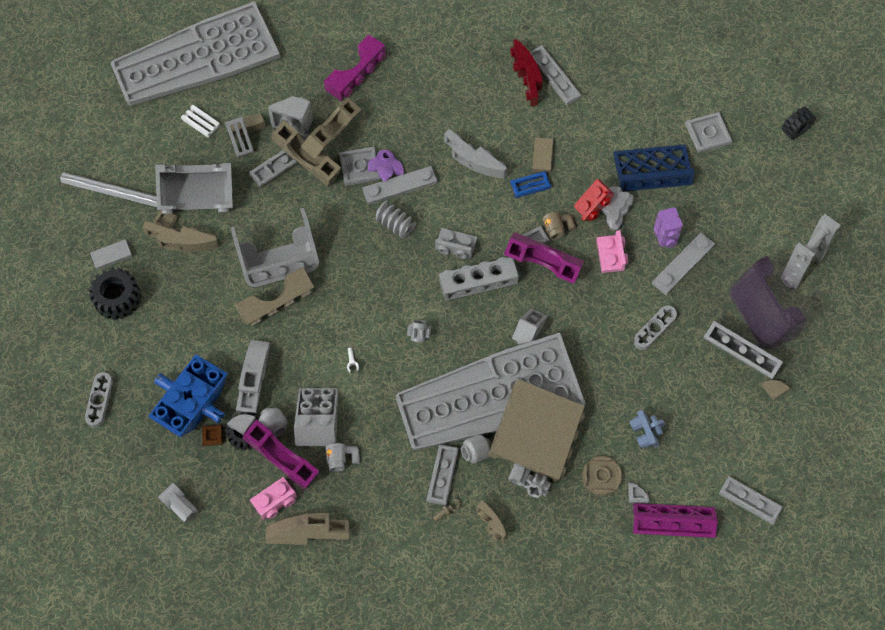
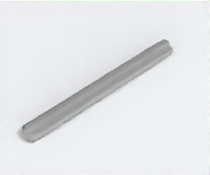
M65 172L60 177L61 182L157 207V196Z

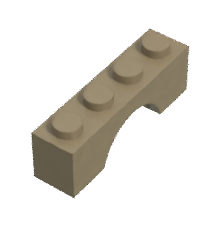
M347 97L332 115L308 136L301 147L315 159L353 121L361 109Z
M285 120L272 133V141L327 187L339 175L341 167L328 156L319 154L314 159L301 147L305 141L301 138L299 132Z
M301 267L284 277L285 285L283 292L275 300L262 301L251 295L234 304L245 324L248 325L250 323L253 326L262 321L260 317L265 314L269 317L278 312L277 308L281 305L287 307L294 303V298L300 295L303 298L312 293L310 289L314 288L304 268Z

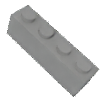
M715 321L704 336V340L771 380L783 363L781 360Z

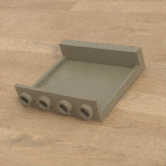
M518 379L511 390L488 456L494 459L500 457L552 478V482L562 479L566 471L564 467L565 461L569 460L572 454L571 444L576 441L579 433L576 430L577 426L582 423L585 413H583L584 406Z

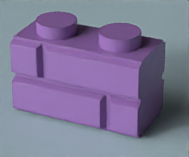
M676 208L662 210L657 214L653 230L656 237H658L657 240L661 247L667 246V248H671L677 245L683 224L678 217Z

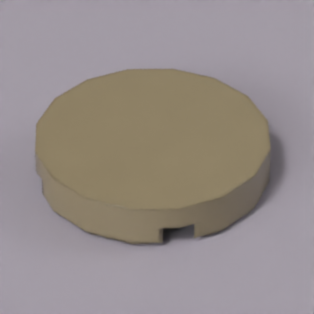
M594 457L583 468V483L593 494L600 496L610 495L621 485V468L610 457Z

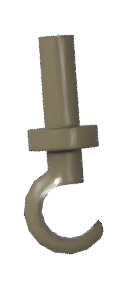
M454 499L458 504L455 509L450 505L447 508L445 506L442 507V511L433 517L434 521L436 522L444 515L449 516L450 511H457L460 508V501Z

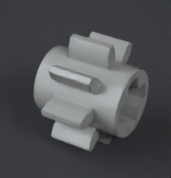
M413 320L412 324H409L407 336H411L412 341L425 342L426 338H430L431 326H427L426 321Z
M537 472L534 476L531 474L528 476L524 488H527L528 495L538 499L541 494L543 496L547 495L551 483L548 482L547 476Z

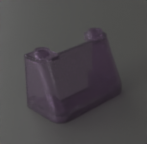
M768 256L757 260L731 286L729 291L732 301L758 345L764 350L774 349L796 339L807 321L800 309L789 307L783 310L764 279L772 274L774 268Z

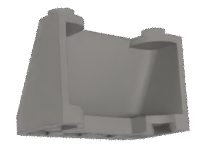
M222 163L218 166L216 164L171 165V167L155 165L157 210H162V214H173V210L218 209V212H229V209L233 208L231 163Z

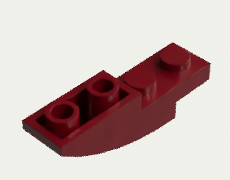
M513 39V47H510V55L515 58V61H513V71L517 72L518 78L522 77L523 86H527V90H525L526 101H530V106H538L537 90H542L543 82L540 70L528 49L520 41Z

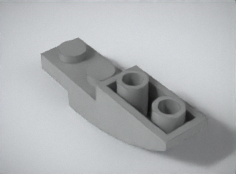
M450 129L444 133V142L452 148V157L459 163L487 176L502 179L507 176L506 165L502 161L496 160L490 151L484 150L481 146L475 151L471 144L464 142L458 133H454Z
M250 341L238 388L237 413L243 412L246 414L248 412L252 415L257 414L270 342Z

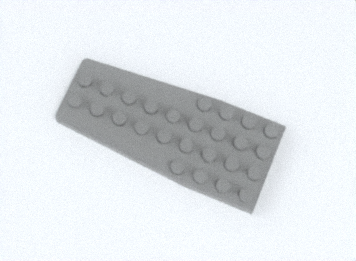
M254 1L207 18L117 58L111 62V66L127 104L132 106L236 75L279 59L280 54Z
M556 333L500 351L397 393L396 400L411 448L416 451L438 446L439 444L443 445L468 439L478 434L486 435L497 432L511 390L518 379L585 407L586 404L561 334ZM503 376H515V378L512 380Z

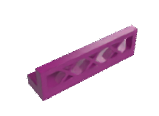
M633 503V534L716 538L718 520L715 507Z

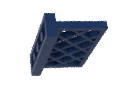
M685 144L613 151L619 187L622 189V192L693 185L694 170L691 168ZM682 150L683 155L680 158H678L672 153L674 151ZM658 152H661L665 156L661 160L655 157L654 155ZM638 154H643L647 158L641 161L636 157ZM618 156H626L629 160L624 163L619 160ZM668 158L675 161L672 166L665 162ZM651 159L652 161L658 164L655 167H652L647 163ZM633 161L640 166L634 169L629 165ZM681 164L686 169H677L676 167ZM660 166H663L667 168L668 171H659L658 168ZM644 167L650 172L641 173L639 171ZM626 169L632 174L622 175V172Z

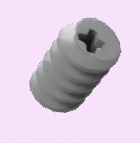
M384 201L376 212V221L382 223L384 227L393 231L394 234L399 235L401 239H405L414 230L416 222L411 224L412 217L409 216L405 219V212L399 215L401 211L399 208L393 211L395 205L392 204L388 207L389 201Z

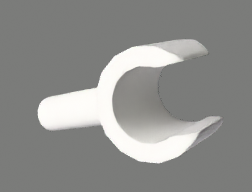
M348 348L349 363L347 370L350 373V366L355 365L358 372L359 366L355 362L353 349Z

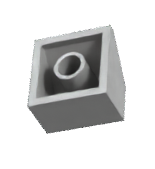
M292 96L268 107L273 128H278L285 120L299 132L300 136L307 135L313 121L310 101L303 97Z

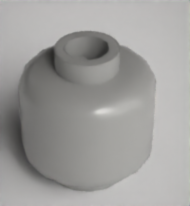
M266 408L260 413L261 416L258 421L268 428L275 437L281 436L286 431L288 421L280 409Z
M478 434L463 442L461 453L466 461L476 464L489 458L488 454L492 444L488 438L486 439L483 435Z

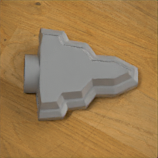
M610 187L609 189L615 195L611 198V203L602 208L601 212L606 215V222L610 230H618L622 224L623 216L628 213V207L632 206L633 195L622 192L620 187Z

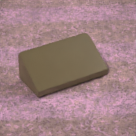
M261 113L243 119L248 134L266 128ZM237 122L240 134L244 136L240 122ZM231 124L230 127L234 139L238 138L233 124Z

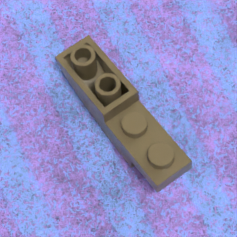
M145 221L143 225L145 234L157 238L159 247L185 252H199L219 247L218 239L214 234L200 232L194 227L187 228L182 226L179 232L175 228L168 229L162 227L157 222L150 223Z
M329 513L304 514L286 518L266 527L265 543L307 545V538L349 540V520H329Z

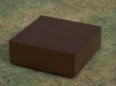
M202 426V445H223V426Z

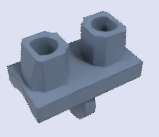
M643 410L637 412L638 416L629 422L634 432L643 428L646 434L637 437L640 447L647 448L653 446L656 448L660 446L654 431L656 430L658 436L663 434L661 428L665 426L664 420H657L656 415L650 417L652 421L650 424Z

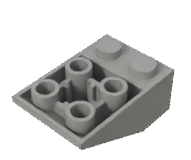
M299 388L294 423L296 446H327L336 443L338 388Z

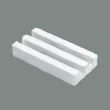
M192 105L190 111L187 110L186 115H182L181 119L209 138L220 127V123ZM193 112H195L196 114H198L199 116H201L202 118H204L205 120H207L208 122H210L211 124H213L214 127L211 126L210 124H208L207 122H205L203 119H201V118L198 117L197 115H195ZM188 117H192L194 120L208 128L210 131L208 132Z

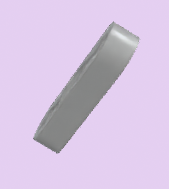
M672 306L662 307L644 325L634 338V345L637 349H648L676 319L677 312ZM670 312L671 318L667 317L663 323L661 320L664 314ZM652 324L659 325L661 330L659 332H653L651 331L650 326ZM648 333L649 336L646 339V343L640 344L639 337L643 339Z
M105 372L97 374L94 378L85 413V421L92 428H97L103 424L111 394L113 380ZM103 378H105L108 381L107 383L103 384L102 388L106 392L101 391V384L99 382L102 381ZM97 396L104 397V402L100 405L94 404ZM92 408L97 409L96 415H97L98 418H99V419H95L94 422H92V420L90 419V417H94V415H95V410L92 409Z

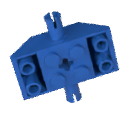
M195 354L175 381L162 373L158 375L160 379L156 377L154 383L167 392L148 417L180 438L193 431L205 415L219 424L221 422L220 418L224 419L225 413L212 405L221 395L228 374Z

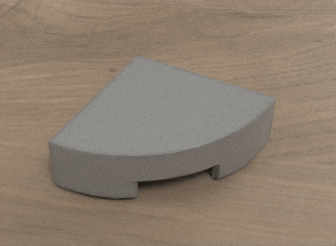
M246 414L239 415L231 419L227 425L244 435L256 418Z
M629 482V503L649 504L648 494L639 485Z

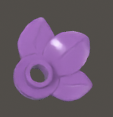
M389 150L379 151L377 156L368 162V171H377L384 182L393 173L397 176L404 173L403 165L395 159L394 154Z

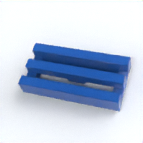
M545 171L510 181L516 198L551 189ZM543 177L544 179L537 182H530L526 185H522L519 187L516 186L517 184L528 182Z

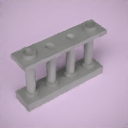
M826 214L820 218L805 247L800 243L796 245L781 276L783 283L787 287H793L796 290L810 263L816 262L819 264L823 260L841 226Z

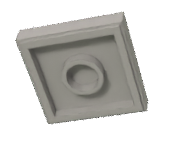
M720 112L685 122L698 153L730 145L733 142Z
M375 147L339 153L345 186L381 180L377 171H368L369 160L376 157Z

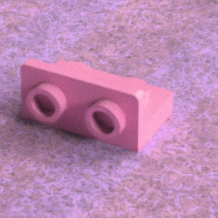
M620 230L616 231L614 236L597 237L596 242L601 272L624 271L625 265L628 264V255L623 250L625 248L624 236L621 237Z
M282 477L251 498L250 501L262 519L265 520L266 518H274L282 507L285 506L287 508L294 504L297 495L285 478Z

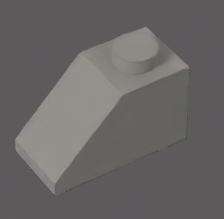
M531 308L520 318L512 339L516 340L519 345L534 341L548 316Z

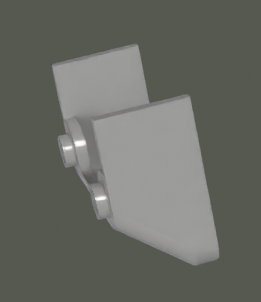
M304 208L300 209L304 226L298 227L293 231L292 239L294 243L257 253L256 246L251 242L239 243L235 228L231 227L245 281L249 286L258 287L283 280L285 276L301 267L304 268L306 273L318 268L319 259Z

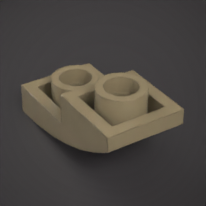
M481 500L476 509L478 517L484 522L490 521L487 525V530L491 538L495 541L500 539L504 542L506 532L501 521L494 511Z

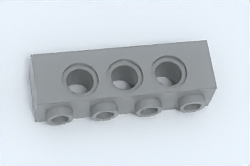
M501 257L492 262L484 261L479 265H467L457 270H445L439 274V282L444 300L447 301L518 284L519 276L513 258ZM493 272H500L501 274H499V275H494V274H492V273H493ZM475 276H481L482 278H481V279H475L474 277H475ZM457 280L464 281L461 284L456 283Z

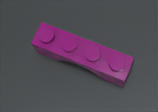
M369 34L358 45L360 62L350 70H334L324 80L325 91L340 101L345 97H349L353 88L356 85L359 86L363 82L367 73L371 74L375 65L378 62H382L386 56L385 45Z
M516 232L511 236L504 255L520 262L528 261L540 264L554 272L556 277L573 284L584 262L581 259Z
M258 420L243 435L244 441L303 490L319 473L304 458L297 456L286 448Z

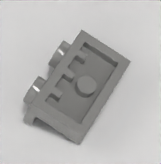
M441 228L439 237L435 241V250L445 255L448 253L455 254L460 259H471L477 237Z

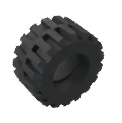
M113 267L109 268V271L103 270L101 275L97 274L95 276L96 280L92 279V286L89 287V296L100 315H104L107 319L110 316L113 320H117L118 316L124 319L125 314L130 316L132 315V309L135 311L138 309L136 303H141L139 298L141 297V292L134 276L129 271H123L122 268L115 270ZM117 287L124 288V292L120 297L106 299V295L110 290Z

